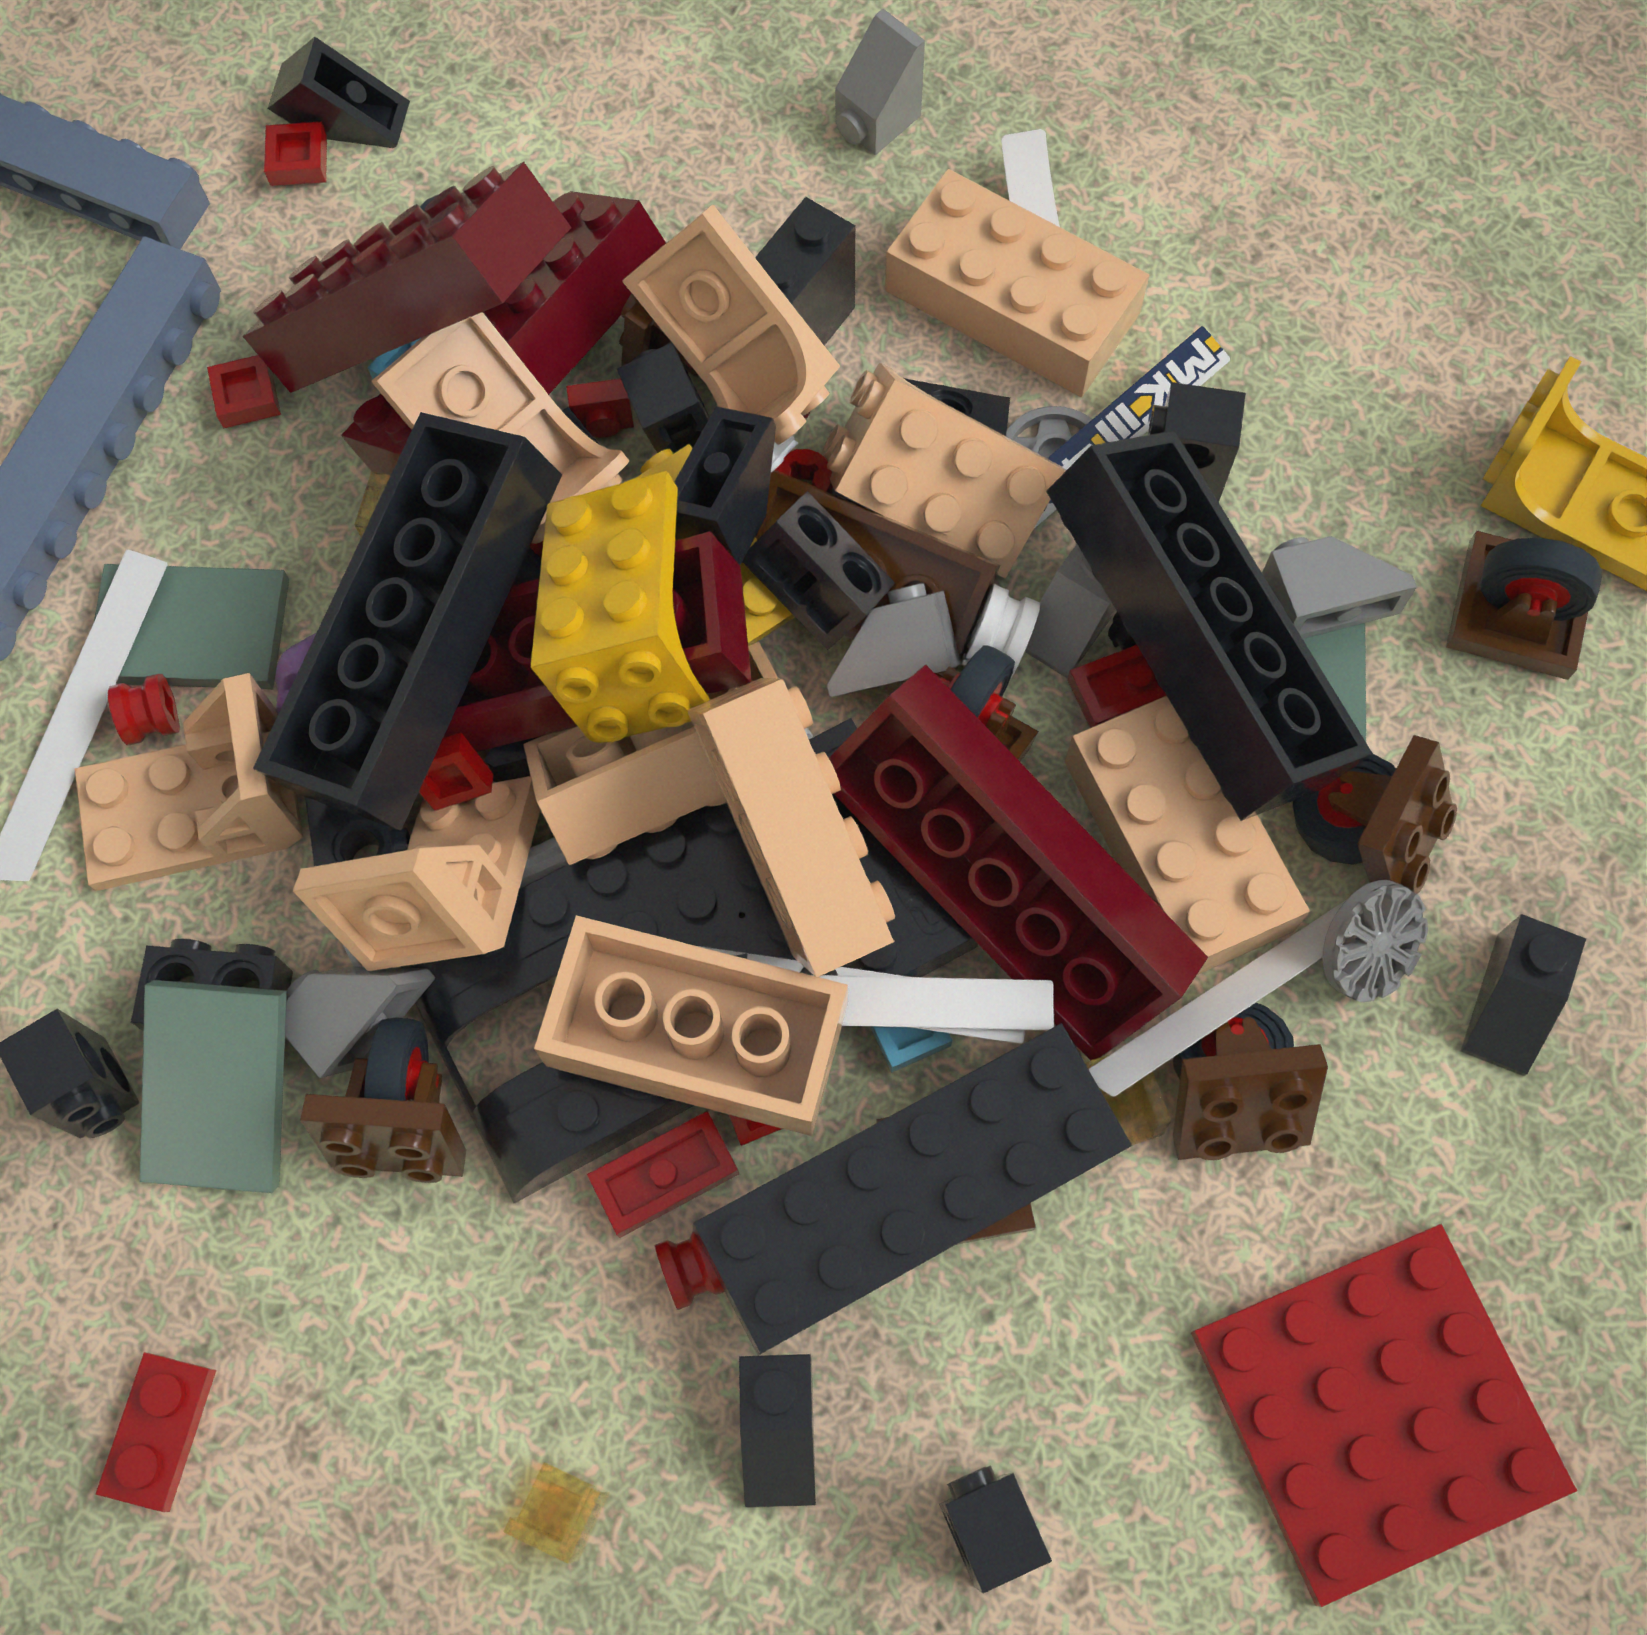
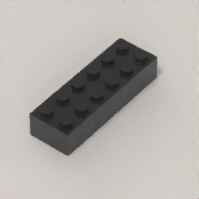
M420 412L253 767L254 770L301 796L390 828L402 830L547 510V504L550 503L562 477V474L526 437Z
M1175 431L1091 445L1046 491L1060 514L1064 526L1070 531L1082 551L1094 577L1108 595L1121 617L1126 631L1134 639L1154 673L1159 687L1167 695L1186 727L1191 741L1199 749L1219 783L1224 797L1232 805L1240 821L1322 790L1373 754Z
M1061 1023L693 1223V1231L756 1354L760 1355L1128 1149L1132 1144Z

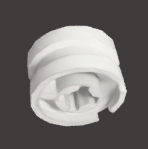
M993 584L967 644V648L970 649L967 654H963L961 664L966 666L972 656L983 645H988L1007 654L1015 661L1013 676L1034 629L1040 610V602L1027 597L1018 601L1009 597V590Z

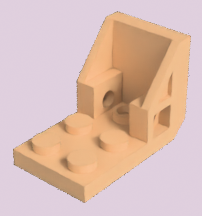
M250 673L222 679L183 722L186 744L75 768L88 885L95 891L284 850L303 838L297 793L253 769L278 715L276 708Z
M531 776L493 783L492 793L436 811L423 798L410 837L408 850L300 869L293 892L367 971L486 954L503 948L540 813Z

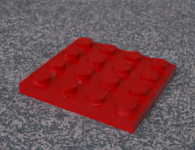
M1442 1224L1191 1332L1315 1606L1323 1607L1577 1491Z

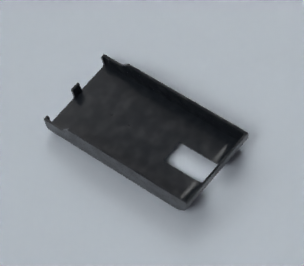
M852 718L809 739V742L815 754L825 752L829 758L857 727ZM832 794L842 818L845 819L851 816L856 822L868 850V855L859 859L870 883L877 880L881 883L895 914V919L886 923L894 940L893 943L841 967L908 977H923L977 948L978 943L857 817ZM727 802L718 806H704L679 817L673 825L662 831L642 833L618 844L613 851L597 859L585 858L572 865L567 864L519 889L503 948L486 954L401 966V968H426L435 977V980L415 1004L513 1203L524 1199L695 1106L550 1068L543 1062L499 1086L483 1098L477 1106L475 1105L447 1046L453 1037L471 1022L557 976L576 915L694 946L743 952L744 954L734 956L747 959V953L796 960L783 935ZM805 967L800 972L808 975H813ZM834 969L823 975L838 976V973Z

